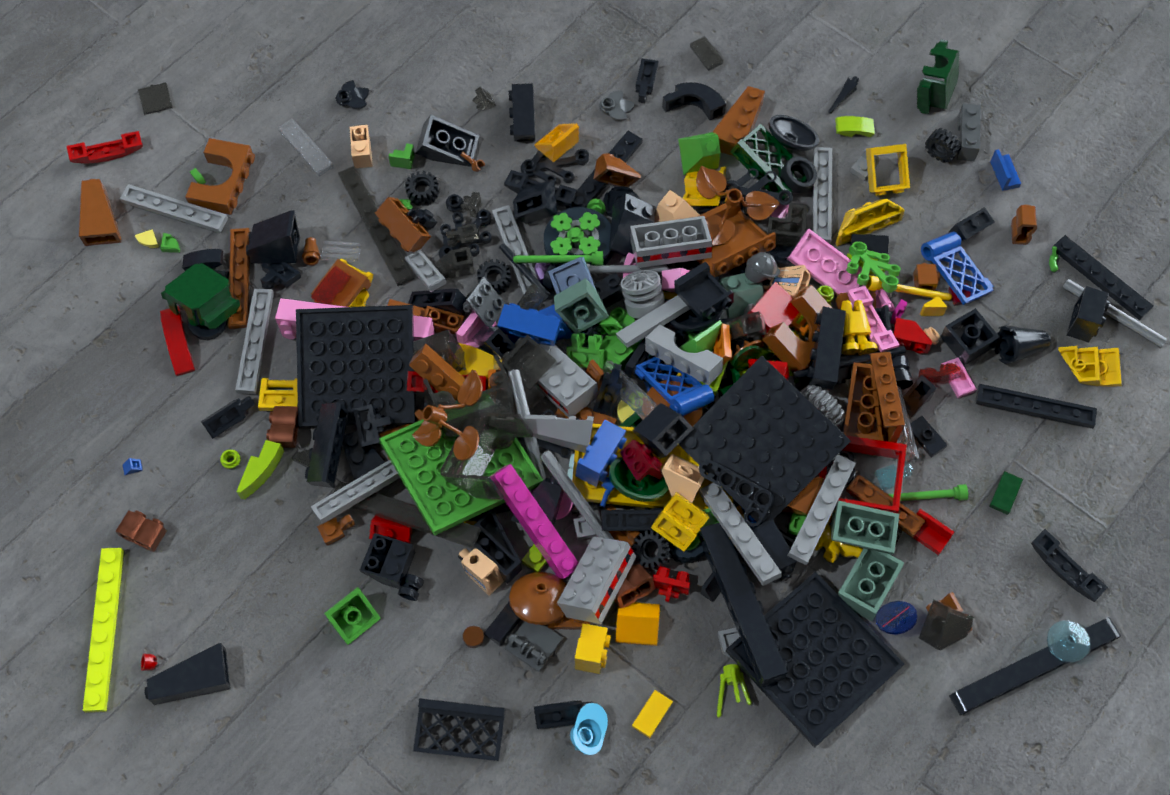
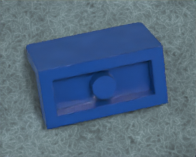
M999 149L995 150L990 163L1002 191L1019 188L1021 182L1009 154L1001 155Z

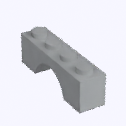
M660 324L645 337L646 352L708 386L722 373V357L709 350L689 353L679 349L675 344V332Z

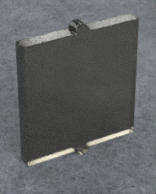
M166 82L138 89L144 115L155 112L160 113V111L173 108Z

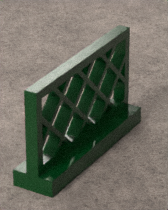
M760 124L746 137L741 139L730 152L747 170L751 168L758 170V181L768 171H772L771 168H778L779 175H777V179L774 182H769L764 187L767 191L779 193L782 190H788L792 193V190L781 180L780 174L784 166L782 158L789 161L793 156ZM758 131L763 134L764 140L757 139ZM745 142H752L754 149H751ZM758 144H765V151L758 150ZM769 145L774 146L777 149V153L770 152ZM758 155H765L766 162H764ZM770 156L777 157L778 164L771 163ZM791 168L792 176L796 180L803 183L807 179L800 169ZM756 171L750 172L754 177L756 176ZM794 171H798L803 178H795ZM770 173L768 175V179L772 180L774 178V174ZM787 194L783 196V201L788 197Z

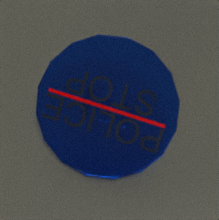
M894 601L882 606L875 618L876 624L881 631L897 635L911 630L916 625L918 615L913 605L904 601Z

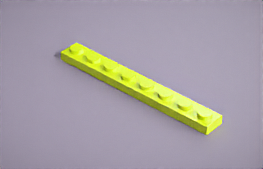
M101 548L83 711L85 713L107 712L124 556L122 548Z

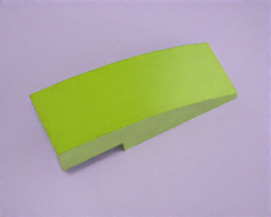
M266 440L259 458L250 457L236 491L241 499L245 500L252 495L274 472L284 454L281 444Z

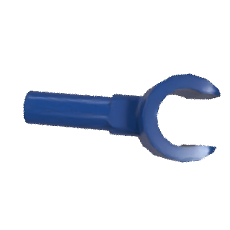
M609 477L602 484V487L607 489L600 504L602 507H605L610 493L615 488Z

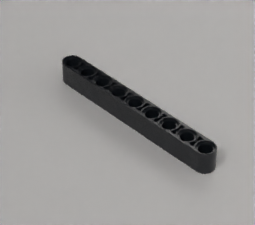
M1105 618L949 695V698L961 716L1121 637V634L1111 618Z

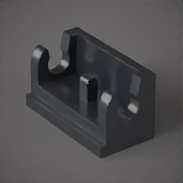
M984 207L955 224L949 230V233L956 232L961 237L962 242L994 224L995 221Z

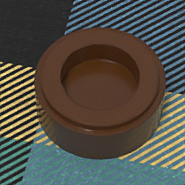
M478 626L466 628L463 633L464 643L470 648L479 647L484 641L482 629Z

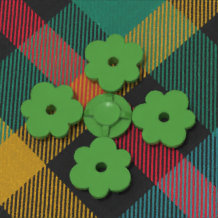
M566 213L553 217L551 222L552 228L557 229L558 232L568 231V238L558 237L551 242L554 254L567 255L568 251L572 249L571 242H580L579 250L583 251L584 255H590L598 251L600 246L599 240H594L593 236L583 237V230L593 231L594 228L600 226V221L596 214L584 213L583 217L579 218L580 228H571L572 219Z

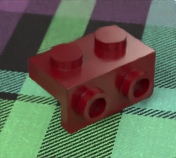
M633 439L620 452V455L636 480L641 481L647 474L661 479L663 477L662 463L653 456L652 448L646 443L642 444Z

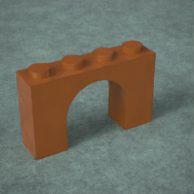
M209 138L203 152L207 162L229 167L233 170L232 174L226 182L215 186L191 182L185 198L188 203L231 215L233 209L237 207L239 193L241 194L243 191V183L249 176V168L254 163L255 155L249 145Z
M812 285L800 289L791 301L808 323L809 337L807 342L799 339L784 322L771 327L762 339L782 362H788V368L792 372L806 369L810 366V352L814 348L815 343L812 342V335L817 328V324H814L815 315L820 312L823 306L832 308Z

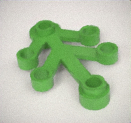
M854 242L849 248L852 259L848 263L846 271L850 274H856L859 268L858 262L861 259L864 265L861 273L858 275L857 283L863 286L867 285L869 281L868 275L871 270L881 280L885 292H894L899 283L896 277L900 274V266L889 264L890 256L888 254L867 250L865 243ZM881 269L887 270L889 275L886 276Z

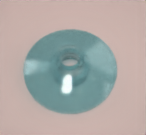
M1065 620L1055 623L1048 631V647L1058 659L1072 663L1082 660L1088 654L1090 638L1081 625ZM1068 636H1071L1074 642H1070Z

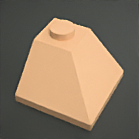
M669 190L657 206L655 223L697 217L699 214L683 198Z
M671 454L662 469L671 496L677 492L692 503L705 479L700 474L699 467Z

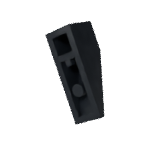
M457 288L440 289L432 292L429 290L414 291L411 293L408 304L424 309L430 306L464 316L463 304L466 302L467 297Z

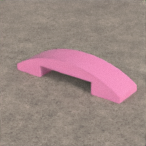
M866 286L848 290L847 293L853 311L856 300H862L871 330V335L867 336L869 341L875 342L880 352L899 347L891 330H886L872 305L874 300Z

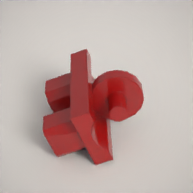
M660 566L656 575H653V582L655 588H659L658 594L666 596L665 602L669 603L670 597L678 599L679 593L688 595L690 587L689 573L678 571L677 578L672 579L668 578L670 569Z

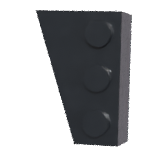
M533 83L512 84V90H509V101H512L513 106L509 108V116L513 118V125H510V136L514 135V141H536Z
M492 508L463 534L465 544L471 550L477 548L498 566L503 580L508 584L522 571L521 561Z

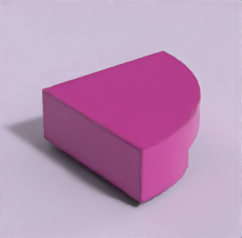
M901 299L895 308L891 324L894 325L896 318H901L907 307L906 301Z

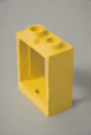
M906 144L866 148L869 192H875V195L887 194L886 191L893 190V193H902L904 189L910 188ZM897 153L900 184L877 187L874 155Z

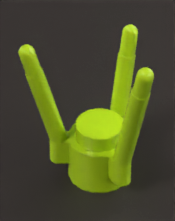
M737 664L724 666V673L720 674L721 682L717 706L718 718L721 717L725 682H727V685H733L737 703L740 702L738 688L740 683L747 704L751 705L743 673Z

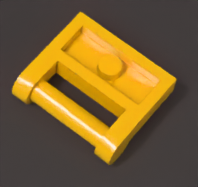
M262 378L258 403L259 411H273L274 406L298 407L297 378L294 380H269V378ZM269 388H293V390H268V389H269Z

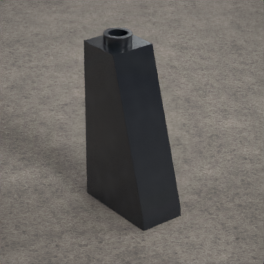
M218 643L147 679V687L144 688L146 699L153 705L231 689L226 648L222 643Z

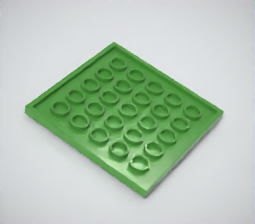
M487 391L481 394L479 400L473 406L466 404L464 408L444 410L447 414L445 423L460 430L462 433L467 426H471L479 434L478 448L468 460L462 461L455 457L453 451L454 443L460 436L443 425L440 428V440L436 445L427 447L416 441L412 434L419 429L424 421L423 419L379 438L380 444L434 536L505 503V500L489 479L492 474L505 465L511 464L529 491L537 488L543 481L512 430L490 424L492 414L496 416L502 415Z

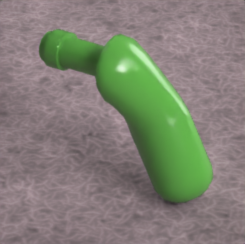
M1055 246L1052 247V254L1049 258V266L1052 272L1058 271V255L1056 254L1057 248Z

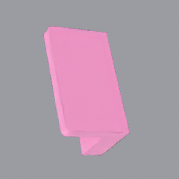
M475 311L471 312L458 329L456 337L457 342L479 349L480 347L472 338L485 324ZM494 322L492 326L496 327L497 323Z

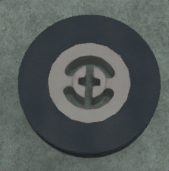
M574 207L559 212L557 215L566 213L572 219L571 228H580L579 218L583 217V214L586 212L598 216L600 226L594 228L593 231L583 230V237L593 236L594 240L600 241L598 251H603V266H605L613 254V251L609 250L611 224L608 219L601 213L585 207ZM552 218L544 231V249L546 255H559V253H553L551 242L558 237L568 238V231L558 232L557 229L552 228ZM571 242L572 249L568 251L567 255H584L583 251L579 250L580 242ZM551 263V264L554 265V266L559 267V266H561V265H563V264H566V263Z

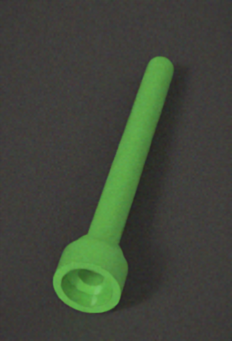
M595 251L592 255L514 256L513 261L515 263H568L579 257H584L586 263L603 266V251Z
M961 484L948 490L901 493L900 501L949 497L963 501L968 500V488L966 484Z

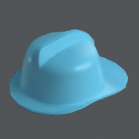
M589 703L583 706L570 732V739L575 746V750L581 751L586 755L596 754L601 749L608 724L607 713L599 704Z

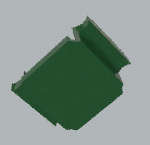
M940 39L935 47L930 50L929 55L935 56L934 67H923L922 73L925 76L941 78L944 81L929 78L920 80L917 88V108L921 113L929 114L931 107L947 109L959 76V51L948 49L947 40Z
M203 263L194 264L167 284L165 290L161 293L162 299L167 300L169 309L174 314L179 315L178 303L186 311L189 323L192 326H197L198 322L194 311L196 310L200 325L207 326L209 330L216 329L235 314L240 307L239 300L231 296L229 280Z

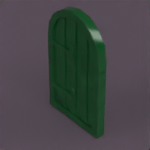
M751 345L740 350L733 357L731 364L736 370L743 371L749 369V359H759L763 356L766 360H769L775 353L770 349Z

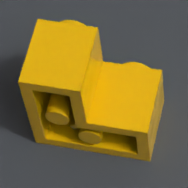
M589 624L582 625L575 654V670L600 674L601 668H605L607 661V650H605V647L609 648L611 635H607L608 628Z

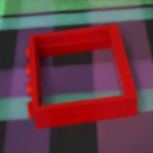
M847 436L851 442L842 451L898 459L892 506L839 498L838 501L898 514L907 444ZM827 466L820 472L819 476L824 480L826 478Z

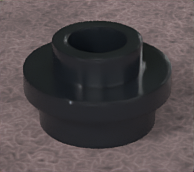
M452 194L446 200V207L451 212H458L464 207V201L459 195Z

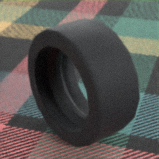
M793 157L783 166L780 178L792 192L804 193L816 182L817 171L815 166L806 158ZM792 167L800 169L807 178L806 183L799 182L792 176Z

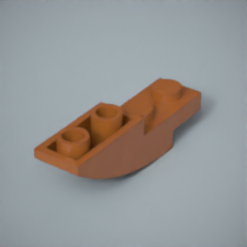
M389 299L388 306L410 305ZM413 305L414 316L432 318L435 333L456 334L462 326L464 318L462 315L430 306L424 309Z

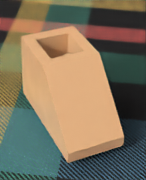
M368 125L350 127L351 154L355 169L373 167Z

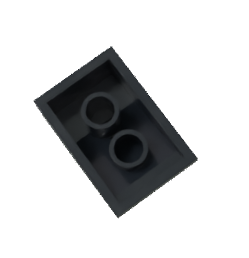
M430 115L423 124L415 154L432 161L471 167L472 164L460 155L464 152L474 159L479 135Z
M627 193L613 202L609 250L625 257L628 252L634 254L631 245L630 226L655 223L656 207Z

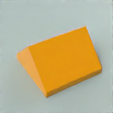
M577 123L559 124L534 144V146L552 162H555L579 142V126Z
M634 602L625 608L618 606L615 643L657 646L660 604Z

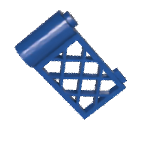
M956 232L947 233L922 244V256L936 264V268L963 305L988 295L993 291L992 288L994 286L988 278H984L961 246V237ZM959 254L963 261L954 259V255ZM940 261L949 262V268L943 266ZM953 264L962 267L961 272L953 270ZM965 268L971 270L973 276L965 274ZM951 275L960 277V281H954ZM964 279L972 281V287L963 284ZM976 283L982 285L985 290L976 289ZM962 289L970 291V297L966 298L962 293Z
M657 357L636 365L635 373L641 379H645L670 404V409L676 411L681 416H685L714 402V393L710 386L707 384L702 385L696 378L681 372L672 365L660 364L663 360ZM653 368L655 372H648L645 369ZM658 369L669 371V374H661L657 372ZM679 372L682 374V377L671 375V373ZM656 379L667 380L666 384L658 383ZM669 381L681 382L680 386L670 385ZM683 383L692 384L693 387H683ZM667 390L677 391L679 393L671 396L667 392Z

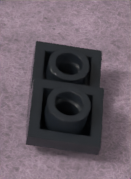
M205 249L183 255L182 269L186 271L194 264L200 263L211 269L222 265L223 250Z

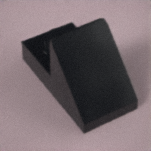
M921 375L901 399L902 410L910 417H914L922 406L930 401L937 386Z

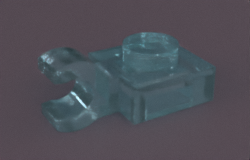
M911 463L904 465L903 478L912 475L911 472L914 470ZM895 464L875 472L883 491L895 486L897 470Z

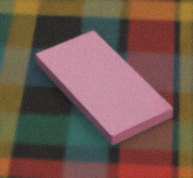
M807 229L787 260L796 266L805 265L811 277L821 285L831 287L836 296L839 293H847L848 290L860 287L857 283V278L862 268L859 266L856 274L848 273L846 269L851 259L812 230Z

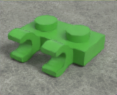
M578 332L577 334H572V346H567V356L579 367L587 368L589 361L593 359L601 369H604V350L599 349L602 335L594 334V336H588L589 348L582 347L585 341V333Z

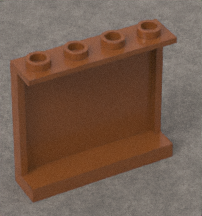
M741 202L737 207L730 209L726 220L733 222L735 226L731 239L722 245H712V258L696 260L699 264L706 262L710 266V273L714 278L747 262L755 254L767 252L776 247V233L773 232L767 235L741 211ZM724 203L699 216H705V219H707L709 216L719 215L723 218L728 206Z
M870 353L879 403L883 441L897 443L905 422L891 353Z

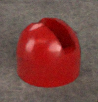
M143 654L141 670L151 671L157 667V657L153 654Z

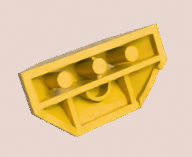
M887 198L872 203L867 202L857 209H850L845 213L835 243L836 246L850 242L852 234L867 235L901 221L905 210Z

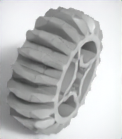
M808 385L800 391L838 429L842 426L846 417L837 399H834L826 390H822L821 387H816L815 385Z

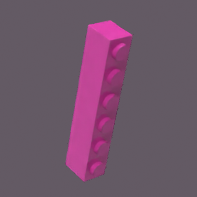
M511 464L505 465L492 474L489 479L555 575L559 578H566L573 573L578 565V561Z

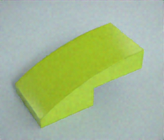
M841 116L835 119L836 134L853 137L855 134L872 137L875 134L874 120L871 118Z

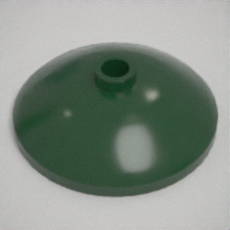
M622 457L617 458L610 466L609 478L611 483L621 494L630 499L641 502L655 501L662 498L668 490L664 476L658 479L647 474L641 481L636 480Z

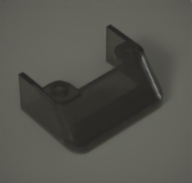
M498 355L493 356L496 373L492 374L489 379L491 389L482 391L479 400L473 406L466 404L464 408L444 409L447 414L445 423L460 430L462 433L467 426L474 427L477 432L496 426L490 424L492 414L502 417L514 414L516 418L517 407L512 387ZM427 378L423 379L424 398L428 405L438 408L439 404L443 406L461 404L458 400H454L452 394L447 391L433 393ZM443 425L440 428L443 438L448 441H455L460 437L457 433Z
M473 413L465 421L461 432L463 433L467 426L474 427L477 430L479 444L476 452L470 459L462 461L455 457L453 445L440 473L447 482L475 498L502 500L504 496L490 476H483L496 449L510 447L515 437L532 438L534 434L520 414Z

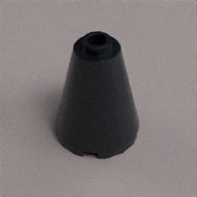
M1005 325L999 327V332H996L1000 338L994 347V351L1000 355V362L1011 364L1046 350L1051 343V338L1043 330Z

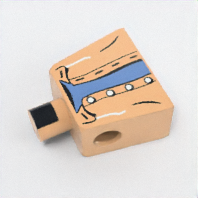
M805 265L779 268L780 275L773 278L771 281L766 279L763 282L765 290L776 282L794 298L800 289L808 286L811 274Z
M465 548L459 553L458 558L461 560L466 574L489 596L504 582L498 566L477 548L471 552Z

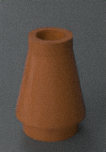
M309 237L305 240L302 259L307 265H316L321 256L316 239Z

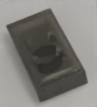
M705 36L690 43V48L708 71L723 64L722 57Z

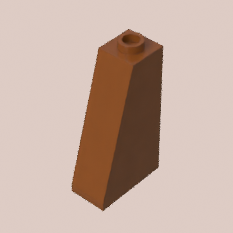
M100 179L81 181L79 237L84 246L122 243L106 190Z

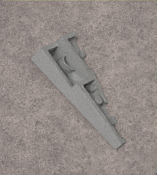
M492 414L490 424L586 453L585 450L590 444L594 417L588 416L587 420H576V416H569V419L560 418L556 415H526L525 418H515L514 414H508V417Z

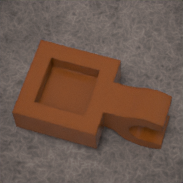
M350 514L341 518L339 522L334 517L324 524L317 526L325 544L328 546L345 537L343 531L355 526V523Z

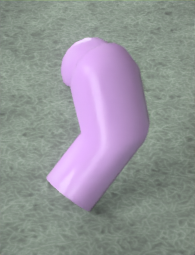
M536 263L534 266V271L541 284L550 263Z

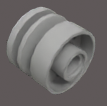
M640 270L630 273L621 280L620 285L629 316L640 319L666 303L662 284L660 283L661 279L657 272L653 270Z

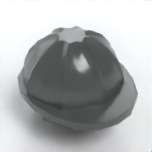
M760 252L747 260L745 276L754 283H760L766 279L771 281L772 278L780 275L776 261L768 253Z

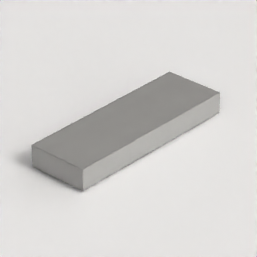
M421 249L404 258L408 266L430 292L447 284L445 278Z

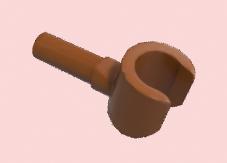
M464 152L460 155L472 164V170L475 172L481 171L478 165L481 167L485 166L483 160L475 161Z

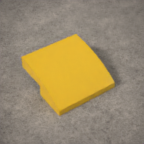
M675 492L651 528L685 552L696 538L700 528L709 519V515Z

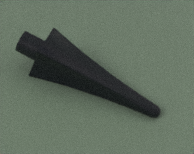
M858 77L847 78L837 99L828 111L830 114L857 90Z

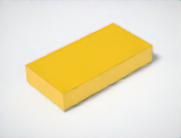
M654 690L632 724V727L650 739L673 701Z

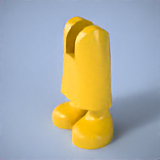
M849 300L842 301L841 310L846 311L843 331L845 344L841 347L842 354L854 355L858 352V355L876 352L878 350L877 344L867 340V336L871 335V330L862 300L854 302V311Z

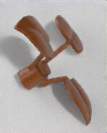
M701 166L696 178V186L700 195L706 199H712L715 195L719 197L726 196L725 203L728 206L723 218L719 215H712L706 219L713 246L722 245L733 236L735 230L734 223L726 220L730 209L737 207L740 202L744 207H748V216L757 221L767 219L779 206L778 200L764 192L753 191L748 193L745 198L746 203L741 191L736 188L723 192L727 185L725 176L719 171Z
M472 369L460 387L457 400L461 404L445 406L439 404L438 408L427 405L422 412L424 421L419 429L412 434L416 441L427 447L436 445L440 440V428L443 425L460 436L456 439L453 449L457 459L465 461L474 455L479 444L477 430L474 427L467 426L462 433L460 430L445 423L447 414L444 409L464 408L466 404L468 406L476 404L482 394V383L475 370Z

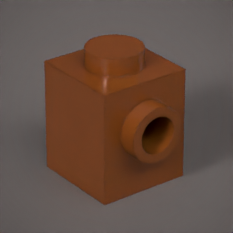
M921 263L916 265L913 273L915 287L936 290L940 280V273L936 271V264Z

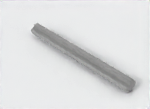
M1070 279L1063 285L1066 290L1078 297L1084 290L1083 287ZM1109 304L1107 311L1104 312L1159 347H1162L1167 341L1159 333Z
M512 370L508 372L518 415L519 418H525L526 415H530L520 372L519 370ZM523 434L529 458L544 480L546 475L540 458L537 439Z
M551 451L544 452L540 457L597 537L614 540L609 531H601V520Z

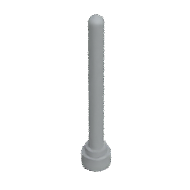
M587 264L590 273H633L640 270L662 272L669 270L667 265L637 268V265L590 266V264Z

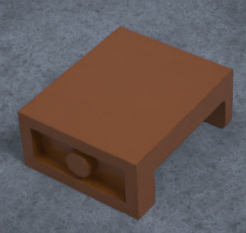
M337 259L312 291L311 296L314 298V303L349 307L363 288L368 290L371 283L366 276Z

